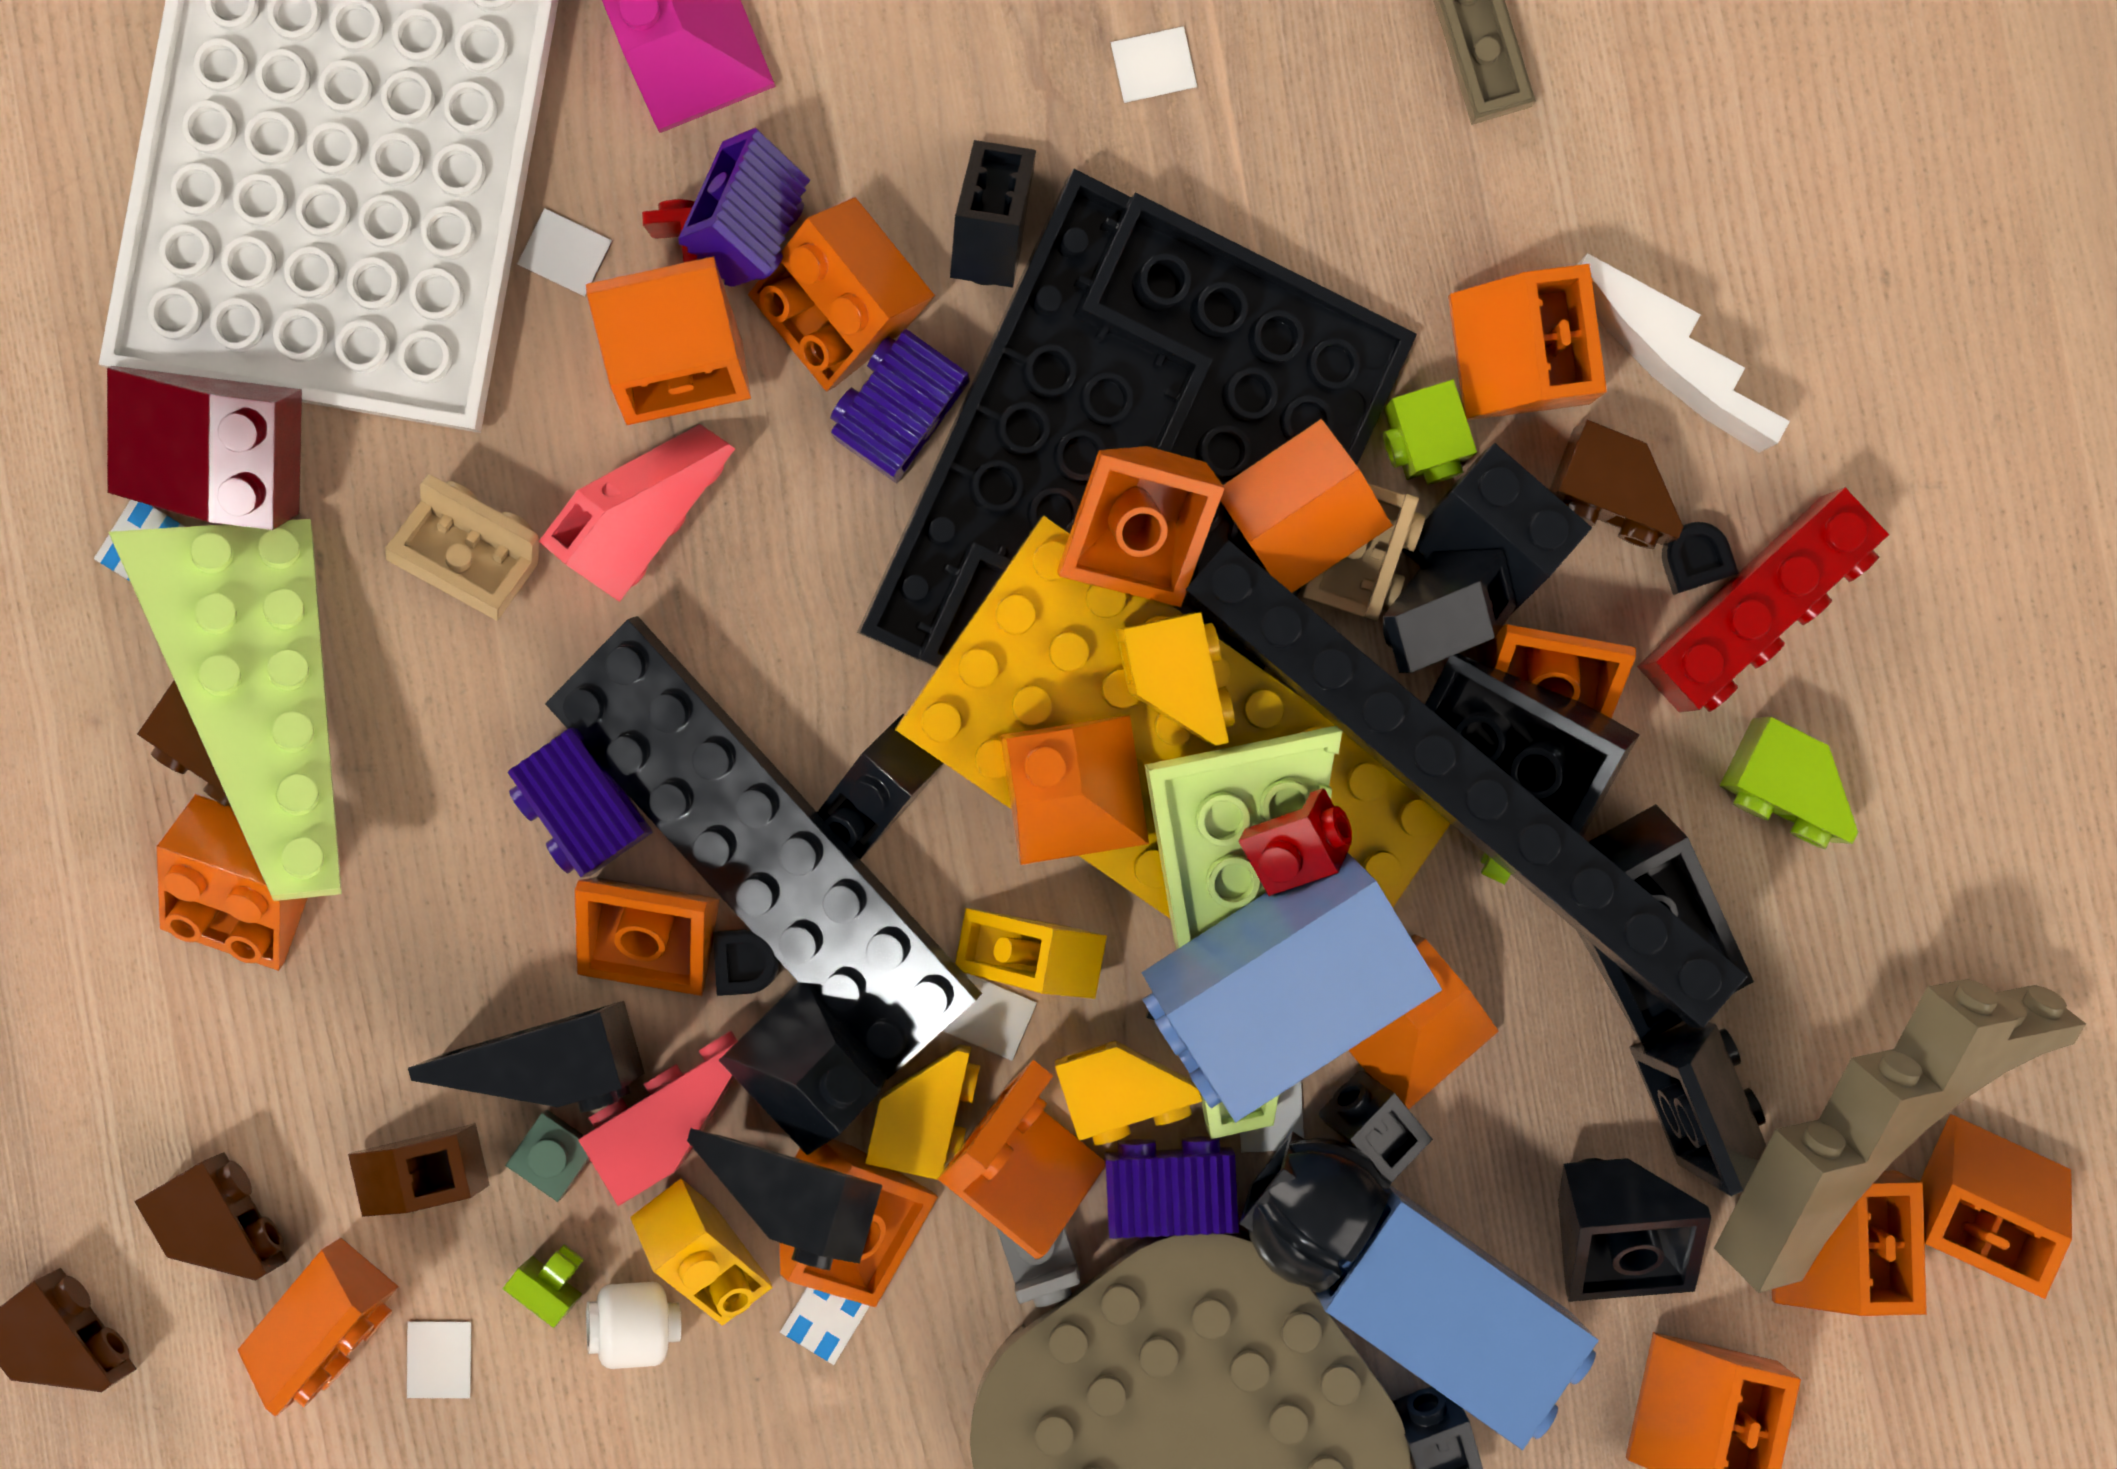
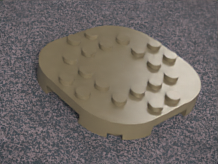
M1242 1230L1234 1234L1148 1236L1128 1246L1126 1254L1074 1291L1071 1296L1059 1302L1027 1327L1023 1324L1006 1339L990 1360L981 1378L971 1421L970 1446L973 1469H1410V1452L1404 1436L1405 1430L1402 1420L1379 1378L1375 1376L1333 1317L1325 1312L1313 1290L1309 1287L1289 1283L1272 1272L1259 1257L1249 1237V1233Z

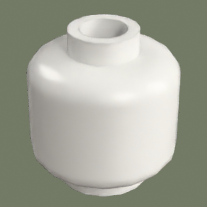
M657 1282L609 1284L599 1291L597 1301L587 1302L588 1354H598L601 1364L606 1368L620 1369L660 1365L667 1355L668 1342H680L681 1311L679 1302L667 1303L665 1290Z

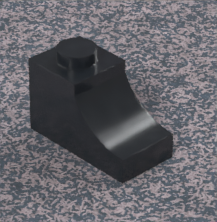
M974 140L955 214L950 278L972 281L980 285H998L1013 288L1021 252L1036 150Z

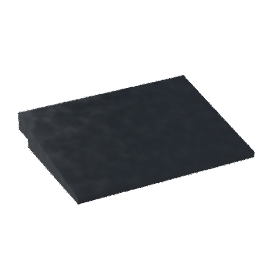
M1073 169L1064 182L857 633L937 669L1042 516L1047 517L1070 534L1099 450L1148 446L1207 462L1222 485H1224L1322 419L1357 465L1417 334L1136 192L1130 197ZM1221 501L1213 518L1190 584L1228 540L1268 572ZM1301 588L1293 592V594L1296 597L1298 596V593ZM1187 592L1181 607L1171 605L1183 614L1201 612L1190 603ZM1201 612L1204 624L1213 623L1218 639L1264 670L1265 666Z

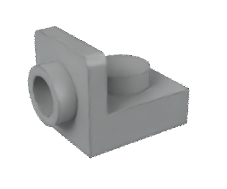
M1065 1227L1047 1254L1040 1259L1032 1257L997 1228L1015 1282V1294L1019 1304L1034 1300L1036 1307H1044L1060 1302L1072 1295L1070 1287L1080 1283V1270Z

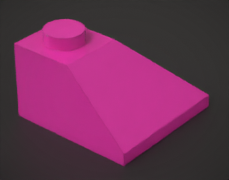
M602 0L622 52L659 133L776 87L741 0Z

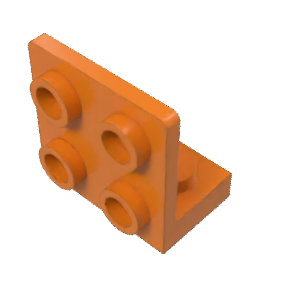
M1033 1059L1004 1087L938 1180L1032 1257L1040 1259L1047 1254L1105 1168V1161L1043 1111L1047 1102L1039 1096L1053 1075Z

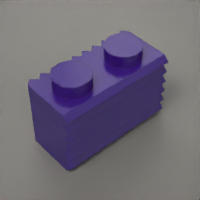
M756 127L724 140L678 238L679 245L686 246L688 253L697 255V260L714 257L721 279H724V285L735 287L755 279L763 280L770 276L782 261L783 255L779 245L785 240L784 235L790 230L789 227L798 220L803 212L804 203L800 196L806 191L805 186L811 180Z
M907 329L901 332L897 340L887 336L881 342L867 365L873 371L869 380L863 385L860 392L852 387L847 390L830 416V419L837 423L831 431L835 440L896 484L970 383L968 372Z
M569 728L508 771V774L516 784L515 787L509 790V793L518 809L528 820L533 821L539 817L553 838L546 842V847L559 867L567 874L575 869L582 878L592 876L649 836L653 831L626 792L589 753L582 743L584 738L578 729Z
M1210 1136L1183 1138L1181 1140L1182 1149L1156 1150V1141L1151 1139L1119 1141L1118 1152H1105L1109 1238L1238 1233L1236 1162L1232 1147H1220V1138L1211 1139Z

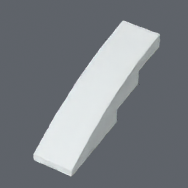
M1588 253L1580 260L1577 265L1590 263L1597 318L1606 330L1654 379L1701 417L1758 453L1778 444L1790 421L1735 392L1734 388L1745 367L1689 337L1701 314Z

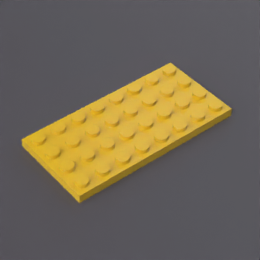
M1042 516L895 730L1011 809L1000 735L1130 715L1149 844L1079 855V857L1170 918L1144 765L1335 725L1301 696L1220 639L1218 641L1221 660L1212 663L1217 689L1227 688L1233 706L1235 724L1226 727L1229 743L1221 745L1206 743L1129 694L1115 630L1183 615V613L1170 604L1059 577L1057 570L1070 534L1047 517ZM1342 732L1339 754L1334 755L1329 787L1332 788L1331 801L1334 806H1339L1343 809L1352 828V844L1348 853L1377 881L1389 903L1394 907L1451 823Z

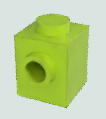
M1454 379L1392 398L1384 408L1390 430L1383 432L1386 452L1394 468L1403 467L1406 480L1424 475L1427 485L1456 477L1464 473L1461 463L1466 462L1477 453Z

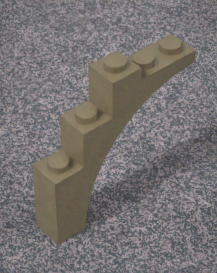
M1970 979L1928 986L1894 1049L1851 1058L1818 1120L1775 1129L1714 1249L1758 1293L1802 1281L1827 1240L1855 1203L1889 1165L1928 1128L1967 1097L2004 1073L2042 1054L2075 1044L2086 1023L2066 1008L2067 1004L2061 996L2052 990L2037 985L1994 992L1987 986Z

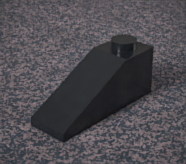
M693 1128L690 1129L687 1142L769 1239L795 1247L792 1260L824 1270L831 1269L833 1259L860 1264L881 1192V1184L733 1138Z

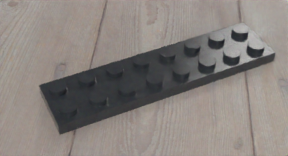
M638 616L627 619L545 703L567 729H578L584 738L582 743L595 760L610 774L616 783L749 929L769 944L774 956L798 982L808 983L885 1068L889 1073L886 1078L887 1080L982 995V992Z

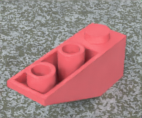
M699 424L578 489L538 542L568 567L620 602L628 590L643 578L648 564L668 537L680 529L685 521L687 512L706 487L715 482L720 476L725 462L734 452L735 448Z
M732 1030L698 1050L704 1060L701 1064L684 1074L678 1065L675 1064L644 1083L643 1085L649 1095L628 1107L621 1097L618 1102L608 1105L588 1117L594 1129L579 1138L578 1141L618 1206L674 1173L685 1162L693 1148L687 1142L690 1129L704 1130L734 1080V1076L719 1061L738 1041Z

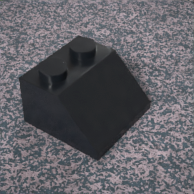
M1494 443L1480 454L1426 516L1414 552L1403 548L1402 551L1421 567L1432 552L1503 549L1517 603L1515 611L1555 572L1592 527Z

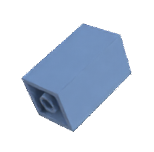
M1348 852L1338 873L1268 896L1267 892L1141 972L1153 992L1142 1000L1153 1016L1157 1027L1175 1055H1178L1189 1072V1076L1208 1106L1213 1108L1222 1102L1235 1123L1442 991V988L1377 881Z
M1390 1186L1389 1189L1382 1188L1390 1195L1375 1229L1352 1263L1344 1259L1339 1260L1338 1265L1342 1271L1341 1277L1327 1290L1321 1293L1315 1292L1325 1312L1518 1448L1524 1450L1532 1437L1535 1439L1541 1438L1551 1427L1558 1412V1406L1555 1403L1568 1384L1572 1383L1575 1385L1587 1375L1596 1357V1352L1593 1348L1599 1340L1572 1312L1393 1186Z

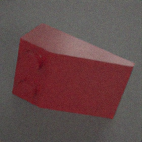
M119 366L108 367V493L206 522L267 530L276 529L298 515L300 511L302 389Z

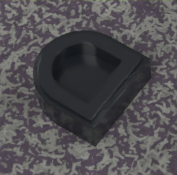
M1688 523L1683 526L1679 539L1663 545L1662 563L1673 595L1739 574L1727 538L1717 527L1709 523Z
M750 929L713 932L717 996L756 993L769 986L775 980L781 963L774 956L771 947L764 939L755 935Z

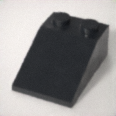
M1458 653L1449 657L1425 703L1429 709L1582 837L1640 735L1584 703Z
M1657 804L1589 841L1591 845L1748 976L1735 992L1754 982L1689 838ZM1578 932L1642 1044L1683 1021Z
M624 1001L442 1053L408 1068L411 1081L552 1107H561L578 1102L581 1113L618 1102L619 1097L631 1093L629 1084L645 1074Z
M1708 1022L1704 1028H1694L1684 1024L1655 1036L1643 1044L1640 1042L1629 1047L1677 1164L1729 1196L1744 1191L1766 1147L1759 1126L1766 1123V1119L1754 1092L1750 1088L1743 1090L1734 1066L1741 1064V1058L1729 1032L1725 1028L1719 1030L1717 1025Z

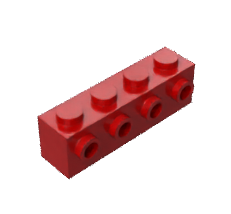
M1846 487L1821 496L1637 667L1679 713L1700 710L1702 707L1708 712L1713 711L1738 689V685L1733 679L1750 663L1755 669L1761 667L1784 647L1785 642L1779 636L1798 620L1801 625H1805L1830 605L1832 599L1827 592L1843 577L1848 582L1855 580L1879 559V555L1874 549L1889 536V533Z

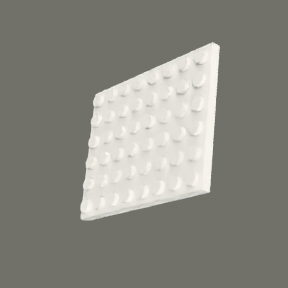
M166 0L99 365L106 368L119 366L302 389V402L481 433L559 0Z

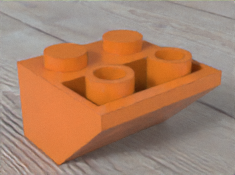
M856 197L808 217L781 251L783 258L777 269L767 278L759 280L748 293V296L826 392L835 388L870 360L877 347L887 336L895 340L935 297V294Z
M714 257L586 284V293L609 384L626 425L751 399L743 341Z
M1590 263L1522 272L1449 294L1448 300L1462 405L1467 420L1590 405L1607 392Z
M195 794L157 845L160 929L171 933L182 941L198 942L229 953L242 962L257 963L279 971L285 963L308 898L273 901L232 807L224 806L217 801Z
M1950 1114L1920 1179L1923 1182L1925 1244L2046 1299L2072 1241L2071 1169Z
M1885 1170L1855 1203L1827 1240L1804 1279L1800 1282L1772 1289V1301L1776 1304L1857 1316L1927 1315L1923 1182L1896 1170Z
M342 1238L321 1249L238 1348L239 1355L265 1409L275 1417L295 1401L304 1408L321 1389L325 1391L351 1362L347 1356L362 1340L366 1342L392 1313V1310L385 1303L399 1286Z
M1653 1332L1626 1459L1647 1469H1782L1801 1379L1777 1360Z

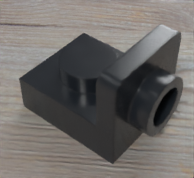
M1358 1071L1347 1083L1342 1085L1335 1092L1333 1098L1319 1111V1117L1324 1123L1340 1134L1350 1145H1353L1369 1156L1381 1174L1386 1176L1391 1183L1433 1140L1398 1096L1364 1071Z
M1432 1386L1392 1401L1403 1423L1404 1436L1409 1447L1410 1461L1413 1469H1483L1470 1421L1462 1407Z

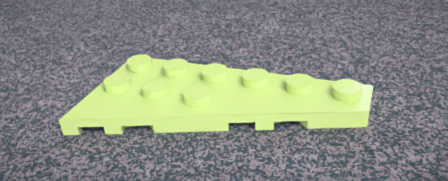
M311 519L288 520L274 530L222 524L108 532L273 901L342 894Z
M1337 726L1144 765L1176 950L1266 893L1238 841L1245 828L1302 809L1308 796L1313 791L1324 788L1331 799L1332 788L1329 787L1332 766L1334 755L1339 754L1342 730ZM1200 1093L1206 1130L1211 1139L1274 1125L1279 1095L1235 1123L1222 1102L1210 1108Z

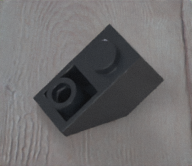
M1503 549L1432 552L1383 616L1384 639L1386 644L1393 649L1399 673H1412L1496 637L1517 606Z
M904 714L899 716L859 756L817 811L860 860L944 765L943 762L895 730Z

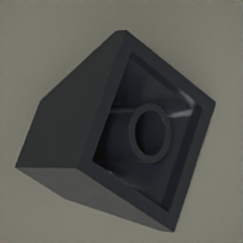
M797 982L719 1059L720 1063L806 1155L811 1154L840 1135L879 1094L889 1074L815 990L805 982Z
M1588 1158L1579 1162L1563 1164L1558 1207L1565 1289L1568 1302L1695 1292L1712 1218L1707 1205L1628 1158L1611 1160Z

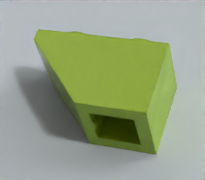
M1773 717L1753 718L1719 785L1737 795L1733 805L1764 820H1769L1771 814L1774 813L1794 824L1790 831L1792 835L1822 849H1826L1829 842L1853 844L1858 830L1829 745Z

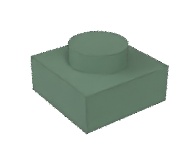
M546 1110L538 1117L505 1166L558 1202L564 1197L589 1161V1157L578 1141L584 1135Z

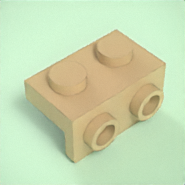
M428 474L420 484L421 501L385 547L386 560L498 621L538 565L539 535L518 515L511 512H503L501 514L478 501L477 497L465 486L453 481L445 483Z
M1369 484L1393 526L1308 582L1303 598L1378 621L1381 610L1388 611L1401 593L1405 576L1396 574L1394 571L1402 548L1414 552L1426 515L1415 512L1419 497L1409 494L1403 495Z

